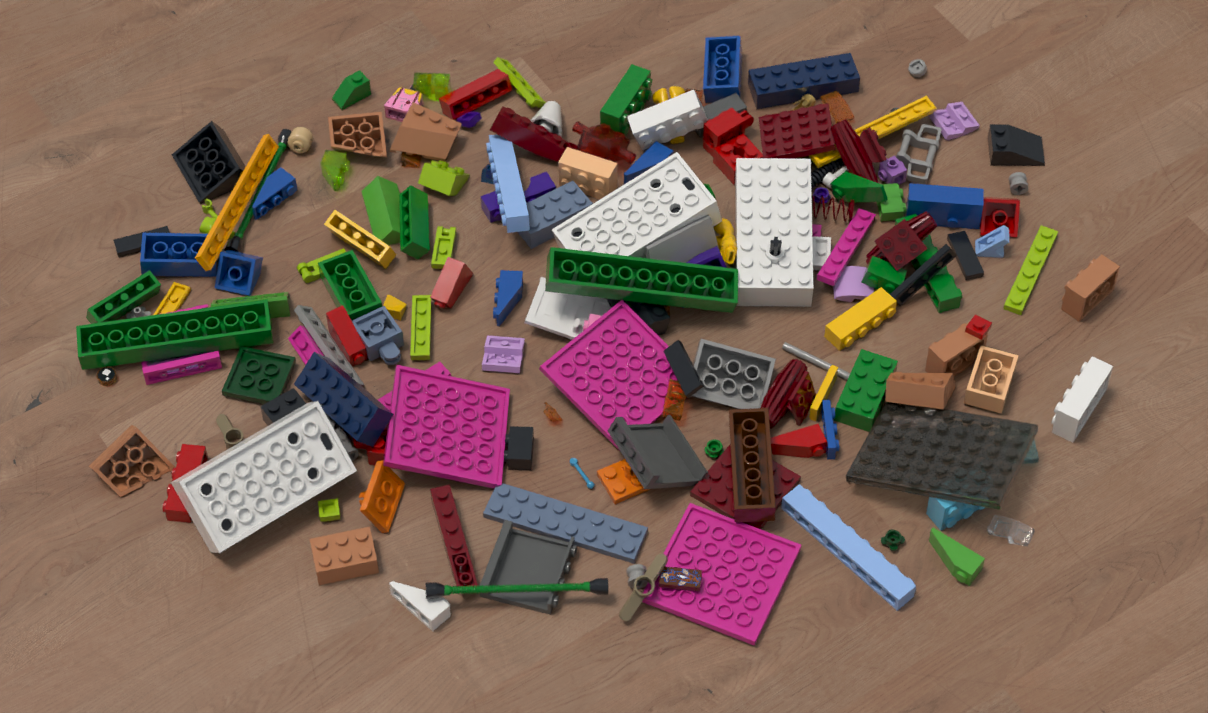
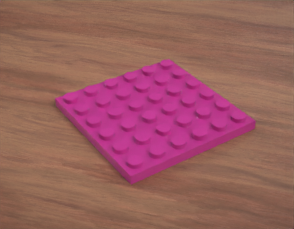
M623 300L613 306L539 368L618 450L619 448L607 431L616 417H623L627 425L653 424L686 396L663 352L669 346Z
M396 365L390 411L394 415L388 423L383 466L494 489L501 486L510 389Z
M689 503L663 554L668 558L665 567L702 570L700 591L660 588L659 574L654 582L653 593L649 597L644 598L642 602L755 646L801 551L802 545L748 524L735 522L732 518ZM649 582L643 591L644 594L651 590Z

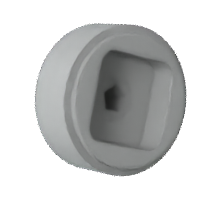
M916 59L909 64L908 69L913 77H921L926 73L927 66L923 60Z

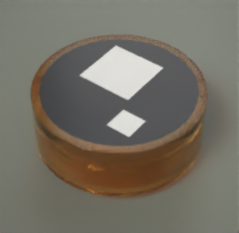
M112 367L101 368L97 372L99 384L102 386L114 384L117 380L116 371Z

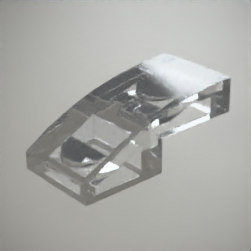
M994 515L987 528L989 535L1005 537L1009 543L1028 546L1035 532L1034 528L1022 522L1000 515Z

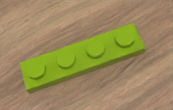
M497 57L493 63L499 70L508 74L511 85L517 89L516 92L526 99V103L529 106L542 108L546 102L508 60Z
M412 295L411 360H430L431 295Z

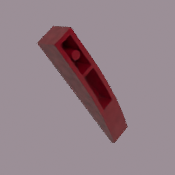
M502 106L490 128V131L517 146L559 162L567 147L593 155L588 151L578 148L576 144L565 141L560 135L547 131L545 127L536 125L529 118L516 114L511 108Z
M450 484L430 489L431 502L457 587L477 586L478 583Z

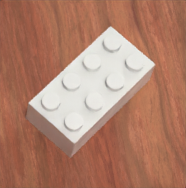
M695 90L627 116L632 133L642 150L649 149L655 141L665 143L675 137L686 135L695 129H701L704 127V123L708 121L703 105Z
M1093 356L1088 363L1084 362L1080 370V376H1075L1071 384L1072 388H1068L1064 393L1063 402H1058L1055 407L1054 413L1056 414L1051 422L1053 424L1052 433L1072 443L1075 441L1108 388L1113 369L1112 365Z

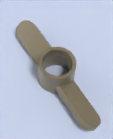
M220 414L217 416L216 423L224 435L227 450L244 440L243 432L238 428H234L226 415ZM232 439H240L237 442H229Z
M658 554L646 573L635 580L633 592L619 613L621 620H630L643 599L653 593L654 582L668 562L665 554ZM640 580L648 581L651 584L650 592L640 593L636 588L637 582Z

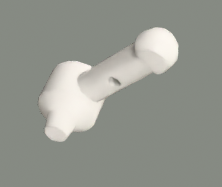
M846 166L834 174L829 172L824 177L823 184L831 189L830 183L845 171L848 172Z

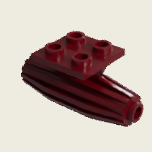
M847 119L830 126L836 148L848 172L878 183L873 163L887 160L885 157L887 153L884 147L879 145L877 141L879 137L876 131L869 127L860 131L861 134L858 136Z
M927 211L908 221L903 219L874 241L876 246L866 255L868 258L865 260L867 265L872 256L891 263L896 271H898L927 250L923 241L938 226L936 221Z
M798 359L790 360L777 375L766 393L760 408H768L770 429L774 428L788 410L793 413L796 424L799 426L807 418L817 394L815 393L806 364Z

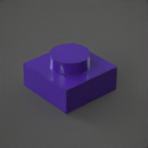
M468 112L460 116L456 121L461 123V126L471 128L482 117L480 112Z

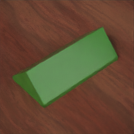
M377 176L362 190L372 233L387 245L400 243V193L398 185Z
M288 292L213 300L211 303V307L268 299L271 318L290 316Z

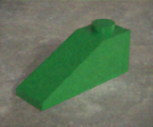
M846 171L830 183L833 196L840 200L843 198L845 202H850L851 199H854V202H886L888 200L882 184Z

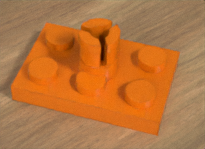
M626 459L597 471L599 480L615 505L650 490L643 488Z
M382 460L376 462L367 491L361 492L359 498L364 499L359 500V503L361 505L360 512L381 533H388L405 483L390 467L383 466L384 461Z

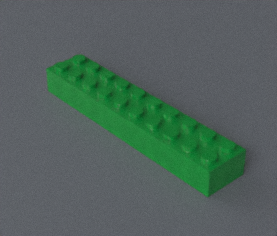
M550 247L547 256L545 291L733 313L738 304V269Z
M268 299L76 326L78 359L82 370L236 349L241 346L250 347L274 343Z

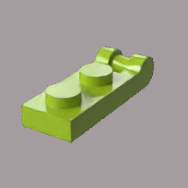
M444 226L437 227L431 262L433 269H443L447 257L452 258L457 233L456 227H450V229L444 228Z
M343 248L311 262H302L298 264L297 270L302 274V279L305 283L313 282L321 278L318 262L340 255L346 251Z

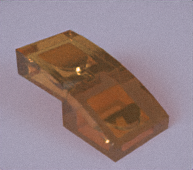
M837 91L820 97L823 104L829 103L830 112L836 123L847 119V121L854 119L851 109Z
M669 379L661 416L667 417V415H671L674 420L680 421L686 395L676 380Z

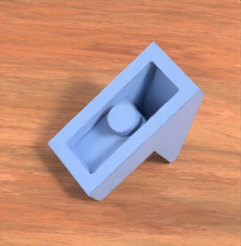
M1003 225L975 240L976 255L978 257H1004V245L1010 243L1009 228Z

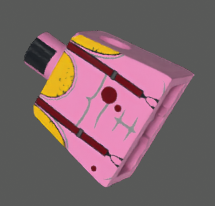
M411 85L409 89L398 88L384 105L386 118L403 122L412 102L423 106V96L420 93V88L416 85Z

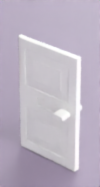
M541 277L525 319V324L558 334L572 341L583 332L584 320H588L590 314L602 316L611 309V306L607 301L608 299L546 292V278Z

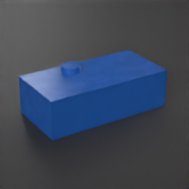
M741 36L706 37L703 79L705 103H713L735 93L741 98Z
M909 183L906 216L913 214L918 216L927 211L940 227L979 229L983 211L984 189Z
M142 233L141 275L150 270L154 276L216 277L218 258L212 269L205 271L195 259L208 234Z

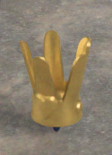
M805 94L801 100L793 103V105L799 103L793 110L802 107H812L815 105L816 100L812 95Z

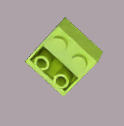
M432 160L431 163H424L418 184L448 196H456L470 175L464 173L465 170L460 167H449V163L439 160L437 162Z

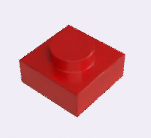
M975 314L966 326L965 332L983 340L990 330L992 322Z

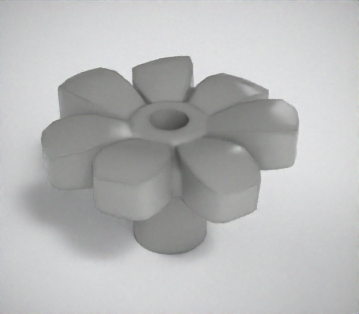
M136 307L131 310V313L127 314V319L151 316V312L146 311L145 307Z

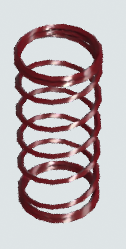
M811 196V200L813 198V215L815 219L817 218L821 201L823 200L824 219H827L831 202H833V219L834 221L837 220V216L835 218V204L833 197L830 199L829 206L827 209V215L825 217L824 197L822 196L820 199L817 214L815 216V200L814 196ZM842 198V199L840 200V203H839V206H838L837 215H838V213H839V209H840L841 202H842V204H843V220H844V222H846L847 217H846V219H845V206H844V199ZM851 199L848 206V222H851L853 219L854 199Z

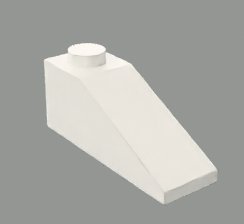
M394 581L389 583L391 595L430 630L434 631L451 616L450 604L444 597L426 599V590Z

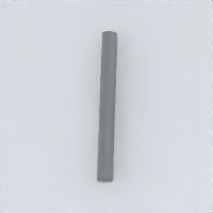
M785 342L783 344V350L827 371L832 366V364ZM838 368L837 376L848 380L850 373Z

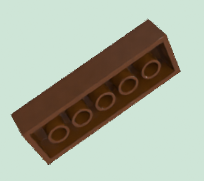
M768 408L729 410V433L735 522L775 521V495Z

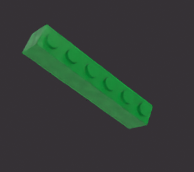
M913 214V215H909V216H906V217H902V218L896 219V220H895V225L898 224V223H899L900 221H902L903 219H905L906 221H908V220H910V219L916 217L917 215H916V214ZM930 234L923 241L927 250L910 261L915 271L938 251V248L934 247ZM946 265L924 285L938 313L959 308L963 297L961 290L955 285L953 275L949 274Z

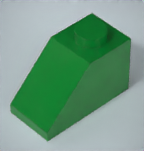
M360 70L345 77L333 95L332 100L341 110H344L371 95L370 80Z

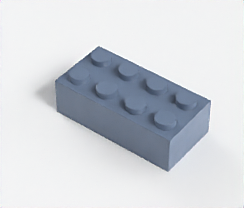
M571 181L526 203L530 230L518 233L532 249L554 238L553 228L593 203L578 185Z

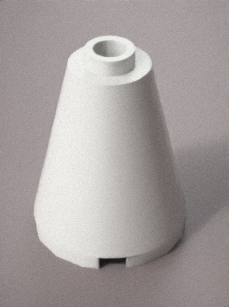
M548 101L530 121L562 137L561 107L557 102Z

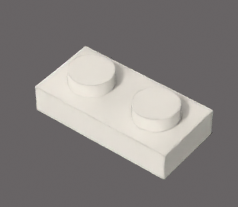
M812 236L813 270H820L831 253V237Z

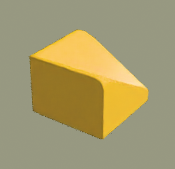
M388 294L383 306H385L393 319L401 320L407 304Z

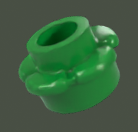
M713 439L708 441L704 451L709 457L717 458L721 456L724 449L719 440Z

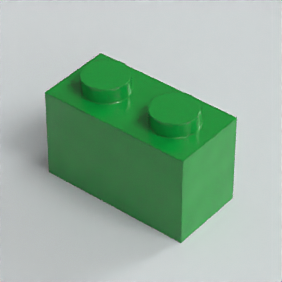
M872 256L861 283L877 290L882 287L887 293L891 294L904 282L907 270L901 268L896 271L891 263Z

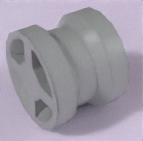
M1016 172L1009 176L1012 194L1022 195L1028 191L1027 177L1024 173Z
M635 564L626 569L627 576L629 577L628 586L633 589L635 580L646 573L647 569L644 565ZM638 581L636 588H644L647 586L648 581Z

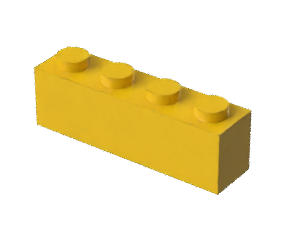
M336 210L333 211L324 223L331 233L385 269L397 255L389 245Z
M881 287L825 325L824 337L839 351L849 347L856 339L864 337L869 330L878 327L882 321L891 318L896 312L897 301Z

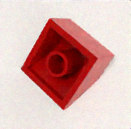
M984 197L980 235H986L1005 225L1009 228V237H1018L1020 200Z

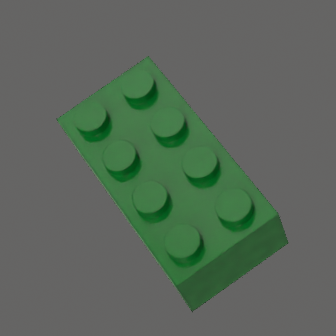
M631 64L600 110L601 136L620 142L623 136L627 135L630 127L627 116L642 111L646 101L651 99L652 79L650 70Z
M353 250L318 262L320 277L337 308L342 305L345 307L351 321L382 307L379 296Z
M861 349L835 407L834 421L871 433L886 399V380L891 373L897 371L898 361Z

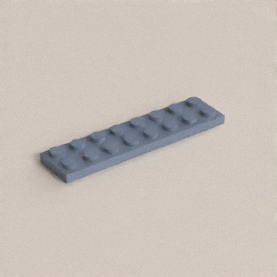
M504 483L499 487H495L483 512L484 518L504 523L505 520L512 521L513 527L566 542H570L571 536L575 537V545L633 564L648 532V527Z

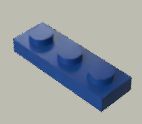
M822 400L821 415L824 436L827 440V460L835 459L836 451H839V440H835L837 424L833 423L835 408L831 407L830 400Z

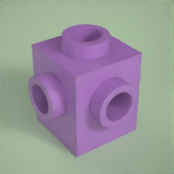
M893 156L880 162L878 176L886 184L898 183V185L906 182L907 169L902 161Z

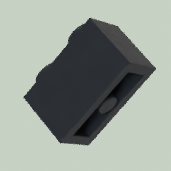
M510 426L509 434L505 435V446H508V450H504V462H507L508 470L532 471L533 427Z

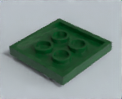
M241 346L223 386L222 395L266 404L283 394L295 366L296 358Z

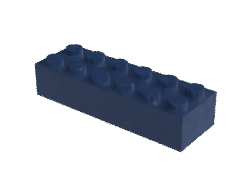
M851 53L750 69L748 72V86L756 109L792 104L801 100L805 94L812 95L816 100L859 92L860 76Z
M316 352L312 354L294 383L313 402L318 401L323 411L355 440L371 447L375 445L394 415L330 358Z

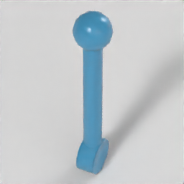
M571 458L570 465L575 466L586 481L587 488H594V482L590 481L579 467L578 460Z

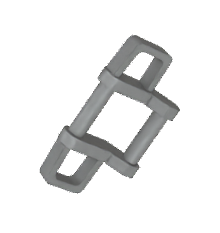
M923 124L917 135L912 130H904L902 135L903 141L896 158L902 161L905 168L908 169L906 178L908 181L920 184L927 183L929 174L933 169L932 163L935 152L939 149L940 145L939 140L942 130L940 127ZM924 132L933 133L937 135L936 140L923 138L921 136ZM909 144L916 148L929 150L926 161L912 159L907 155ZM911 170L926 174L924 177L912 175Z

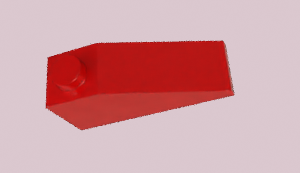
M819 424L770 438L771 453L773 455L810 458L821 456L823 453H826L827 440Z

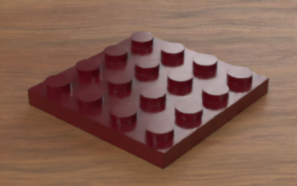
M829 103L758 117L763 158L794 159L836 150L830 129L832 121Z
M729 445L710 467L704 479L699 481L690 491V496L721 515L735 520L731 450ZM772 460L776 511L782 504V498L801 481V476ZM767 521L742 523L762 529Z

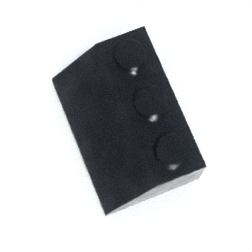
M608 299L607 301L612 308L621 300ZM624 301L657 335L666 333L670 316L662 305Z

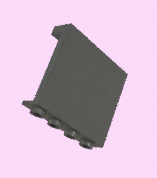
M667 415L663 423L627 425L623 417H616L607 430L644 489L695 486L708 473L671 415Z
M505 520L480 585L564 584L565 574H569L571 569V557H575L577 552L575 537L571 536L570 542L514 529L513 522ZM559 590L558 592L526 591V593L486 592V594L481 593L480 597L551 615L553 608H557L559 602Z

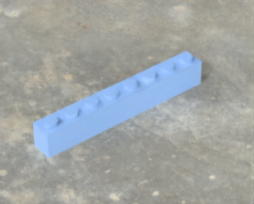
M497 134L489 135L486 150L493 183L495 184V193L497 194L502 225L506 226L507 233L529 231V214L513 144Z
M799 484L782 498L781 509L894 609L898 611L914 597L916 585L913 580L905 577L896 565L889 563L881 552H877L866 539L858 536L852 527L842 522L841 518L837 514H833L822 501H818L810 490L803 488Z

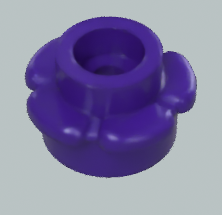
M824 187L817 188L813 193L814 200L818 204L822 196L825 203L830 199L829 191Z

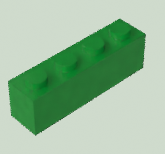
M410 185L399 194L401 252L418 260L430 251L428 194Z
M149 270L87 310L86 318L91 324L115 321L133 308L140 306L157 295L161 284Z

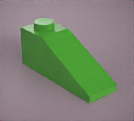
M931 529L929 542L945 566L959 582L970 586L982 571L985 558L937 529Z

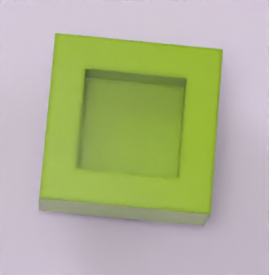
M338 498L318 501L320 522L340 519Z

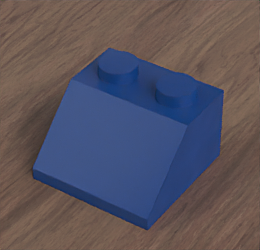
M231 250L221 251L215 288L251 296L260 277L263 257Z

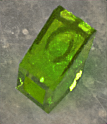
M415 72L413 88L430 100L439 101L440 97L451 92L450 74Z
M325 150L321 160L322 175L332 189L338 192L340 185L344 183V175L349 170L350 161L347 160V153Z

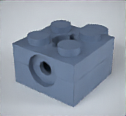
M385 306L352 321L366 347L367 357L370 361L382 357L387 365H395L401 360L399 348L404 346L403 333Z

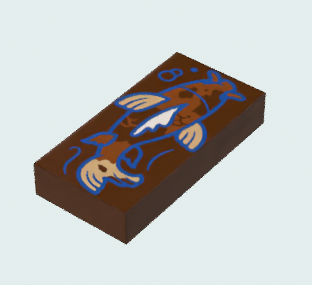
M664 567L660 573L659 587L700 591L702 570Z

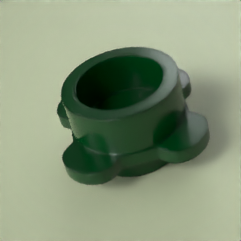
M889 530L885 537L881 538V543L890 547L891 551H897L898 546L905 542V538L897 530Z

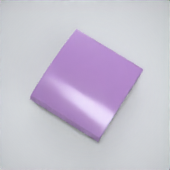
M963 102L947 104L946 109L936 110V112L929 115L935 126L942 129L941 134L945 140L969 134L980 126Z
M846 266L833 286L834 299L852 303L854 299L863 300L874 292V288L861 283L866 267Z
M487 336L484 346L482 370L520 373L525 338Z

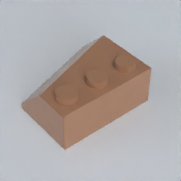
M412 102L389 152L396 153V151L405 152V155L419 154L424 158L446 161L462 124Z
M382 112L328 117L331 149L387 158Z
M891 373L886 380L885 402L944 409L955 389L956 383L953 373Z
M131 425L88 467L118 496L122 497L142 487V485L156 480L168 472H172L175 466L137 427Z

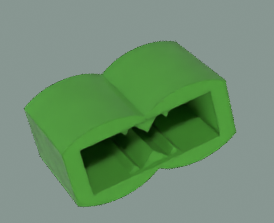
M898 183L882 184L888 200L886 202H876L880 221L902 218L903 214H906V203L902 202L903 189L899 188Z

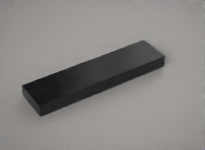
M945 244L890 295L897 301L899 306H902L957 255Z

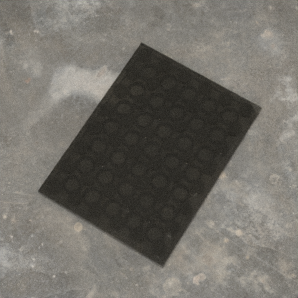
M886 402L848 470L846 482L1000 510L1038 432V425L947 409Z

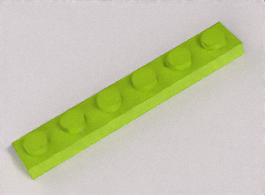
M1040 226L1006 299L1004 310L1022 315L1057 238V230Z

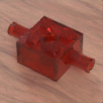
M578 121L573 125L572 131L581 135L576 149L612 162L624 160L628 164H632L635 161L636 154L627 150L630 139L626 138L623 133L616 132L609 125L603 123L587 127Z

